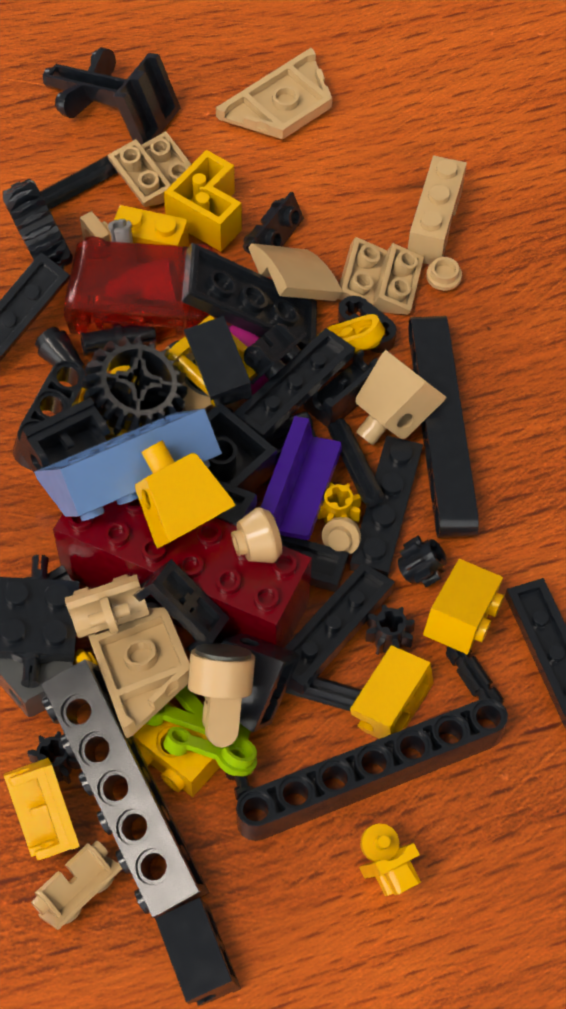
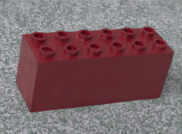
M139 498L122 505H118L115 500L103 506L105 510L103 514L82 521L80 516L65 517L62 514L53 528L60 565L64 566L73 581H79L80 584L92 589L111 583L113 578L125 574L129 576L137 574L141 585L148 576L172 559L230 618L218 634V638L220 635L229 638L242 633L284 648L289 643L309 605L311 557L282 546V554L274 563L248 561L245 555H237L232 542L231 532L236 531L237 526L215 517L159 548L154 543ZM151 594L145 598L146 602L159 603ZM170 615L174 625L184 628L176 619H174Z

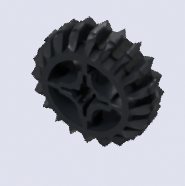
M27 179L23 182L19 181L11 185V188L3 191L4 203L33 260L42 252L62 269L71 264L73 255L36 183L31 179Z
M124 335L117 344L110 340L105 344L103 350H96L92 360L87 363L85 368L86 375L82 380V388L86 389L83 396L84 400L92 398L95 403L94 406L103 416L106 424L111 423L115 426L113 429L114 435L119 434L122 429L129 432L143 425L152 424L155 420L165 419L167 415L182 412L185 406L183 399L187 395L188 387L182 384L186 379V373L177 371L179 360L169 361L167 359L169 348L161 352L155 349V340L146 346L143 345L141 337L138 336L131 344ZM130 366L127 371H117L116 374L108 373L116 367ZM154 400L163 401L162 404L155 408L140 410L143 403H153Z

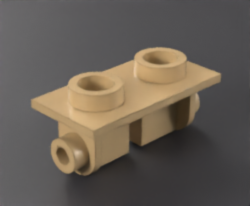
M96 840L92 845L87 843L65 864L74 877L67 881L61 872H56L43 886L34 892L37 897L31 901V904L40 913L38 916L59 930L63 925L76 919L82 907L93 896L106 890L112 884L114 876L122 870V867L119 863L106 856L108 851L99 841Z

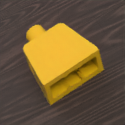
M163 440L141 452L153 474L135 484V490L157 548L170 543L236 506L232 498L194 452L175 462Z

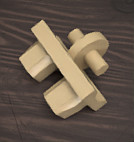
M125 574L113 578L111 583L93 589L86 587L74 591L72 596L65 598V603L78 638L108 628L112 634L119 631L118 625L150 615L145 599L139 602L133 596L141 589L137 574L133 576Z

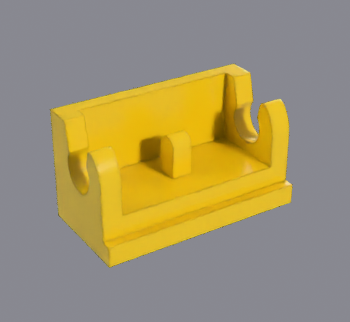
M391 645L350 708L351 715L361 720L357 726L362 731L378 739L406 729L434 684L431 662Z
M49 758L3 774L31 857L36 856L37 860H41L80 847Z

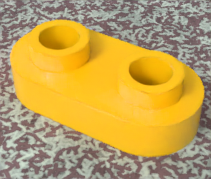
M367 314L327 328L355 347L354 352L360 349L370 350L380 344L385 334V328L375 314Z

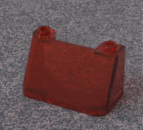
M94 236L86 237L84 241L77 243L63 311L69 332L71 334L88 332L89 325L94 323L96 329H104V324L107 323L175 328L177 335H184V329L200 324L210 314L182 302L185 258L189 247L110 242ZM197 244L207 250H210L218 254L213 250V248L210 245Z

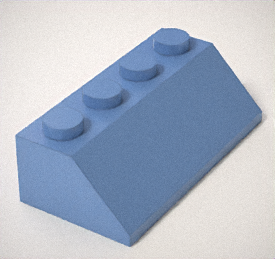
M205 408L167 415L165 419L155 420L152 424L143 425L36 470L34 473L37 480L65 517L80 516L81 520L85 521L105 512L103 506L115 500L118 505H122L138 498L135 484L153 474L141 452L162 440L175 462L194 452L208 468L211 466L209 459L222 453Z

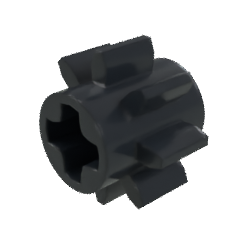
M418 535L403 544L404 549L400 551L402 557L398 559V567L403 577L409 583L418 584L422 581L424 586L428 587L442 579L441 573L445 572L443 566L447 564V557L437 541L427 539L423 542Z
M384 604L382 605V611L377 616L374 614L368 615L367 625L370 628L366 630L365 641H374L377 647L376 654L386 653L391 645L399 649L402 645L411 648L413 636L410 633L414 631L415 620H406L403 614V607L399 609L388 608Z
M58 731L55 737L45 738L41 735L38 736L40 743L37 750H28L29 760L35 763L49 758L50 762L54 761L51 764L57 781L64 780L68 784L71 783L70 774L72 769H80L81 767L76 757L71 758L63 747L60 738L61 732Z

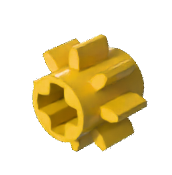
M330 482L329 488L324 494V501L317 519L323 518L326 524L331 519L337 517H347L359 522L361 514L359 509L361 506L360 495H353L348 483L346 485H334Z

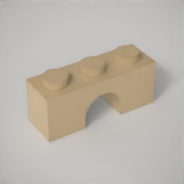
M433 155L411 226L408 250L424 256V264L430 265L435 259L444 256L452 217L456 215L463 190L467 162Z

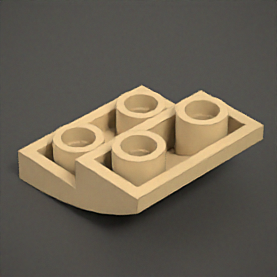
M166 131L142 145L135 139L107 155L108 160L144 207L165 203L164 191L191 165L190 161Z
M355 237L350 244L339 284L343 293L338 299L343 300L348 296H360L381 312L408 315L412 308L424 256L392 243L388 250H385Z
M253 243L248 247L258 273L265 277H272L279 296L336 301L343 293L337 279L328 266L317 255L307 249Z

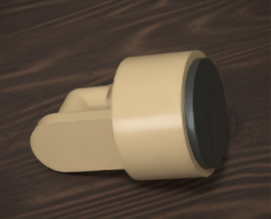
M202 644L191 650L188 690L205 696L202 723L205 727L207 739L216 747H227L236 740L239 733L242 698L252 694L255 655L250 650L240 646Z

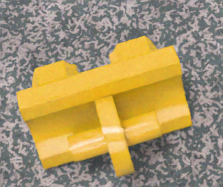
M378 823L369 826L361 836L360 846L366 858L373 862L365 863L359 866L364 879L376 877L385 896L391 894L398 895L421 883L410 861L420 856L414 843L399 847L400 841L395 830L387 824Z

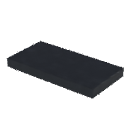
M192 243L187 249L182 293L183 303L216 318L224 316L226 322L259 337H262L275 324L286 325L296 338H299L306 332L307 335L297 344L301 350L316 337V300L279 296L273 280L197 244Z

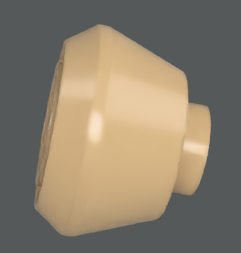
M257 507L237 522V530L231 532L232 542L238 556L245 555L246 559L251 562L274 563L282 554V541L279 529L272 513L269 510Z

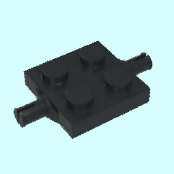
M39 555L32 557L31 577H0V659H13L23 663L21 685L28 688L31 672L32 688L39 686L40 664L52 661L74 662L76 630L67 609L65 598L72 596L74 591L79 590V581L47 578L49 558L45 555L41 557L40 569Z

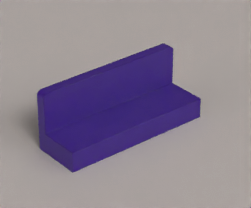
M294 416L261 504V508L272 513L280 535L303 540L311 538L324 501V494L329 487L342 450L340 441L313 437L309 418Z

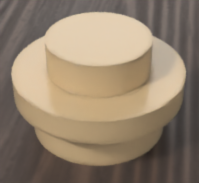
M439 257L429 265L426 278L433 288L448 291L460 284L462 271L454 259Z
M337 517L328 521L324 526L322 540L325 546L331 547L335 551H345L352 554L360 545L361 533L358 525L352 519Z

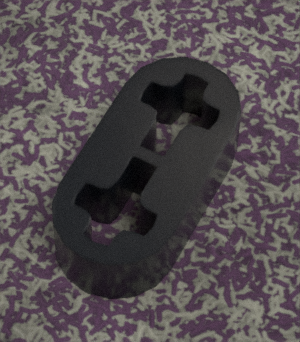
M360 296L344 298L339 303L338 322L342 323L367 314L377 315L385 328L386 337L383 336L380 344L370 349V351L383 353L385 350H391L395 344L397 331L393 321Z

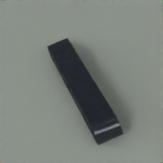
M447 316L410 317L408 333L413 371L447 397L421 423L437 538L477 536L479 530L478 509Z
M480 699L248 790L241 795L237 802L236 817L238 830L248 840H263L491 749L502 739L508 719L507 710L496 699ZM480 719H488L492 721L496 727L490 729L484 728L477 721ZM446 733L452 734L459 741L450 744L444 742L439 736ZM411 748L417 750L421 756L411 759L404 756L401 751ZM374 763L379 765L383 771L379 774H370L364 770L363 766ZM335 778L342 781L345 786L341 789L333 790L326 787L324 782ZM290 794H300L306 801L301 805L295 806L287 803L285 798ZM259 809L265 812L267 816L261 821L255 822L247 819L245 814L250 810Z

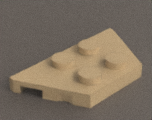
M309 48L216 107V117L221 121L282 140L332 108V96L328 86L324 84L325 77L322 69H319L317 66L315 51Z
M164 607L148 608L150 615L118 625V632L111 634L108 628L88 635L126 738L133 736L188 684L190 663L169 612Z

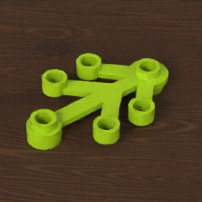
M186 685L175 695L186 711L166 704L146 723L151 726H159L165 720L205 734V727L202 723L204 705L193 692L188 690ZM239 723V733L236 740L227 747H216L209 740L193 736L182 727L170 728L163 741L165 750L170 754L182 756L189 750L215 759L222 770L232 776H248L253 773L257 765V750L249 741L251 731L241 723Z

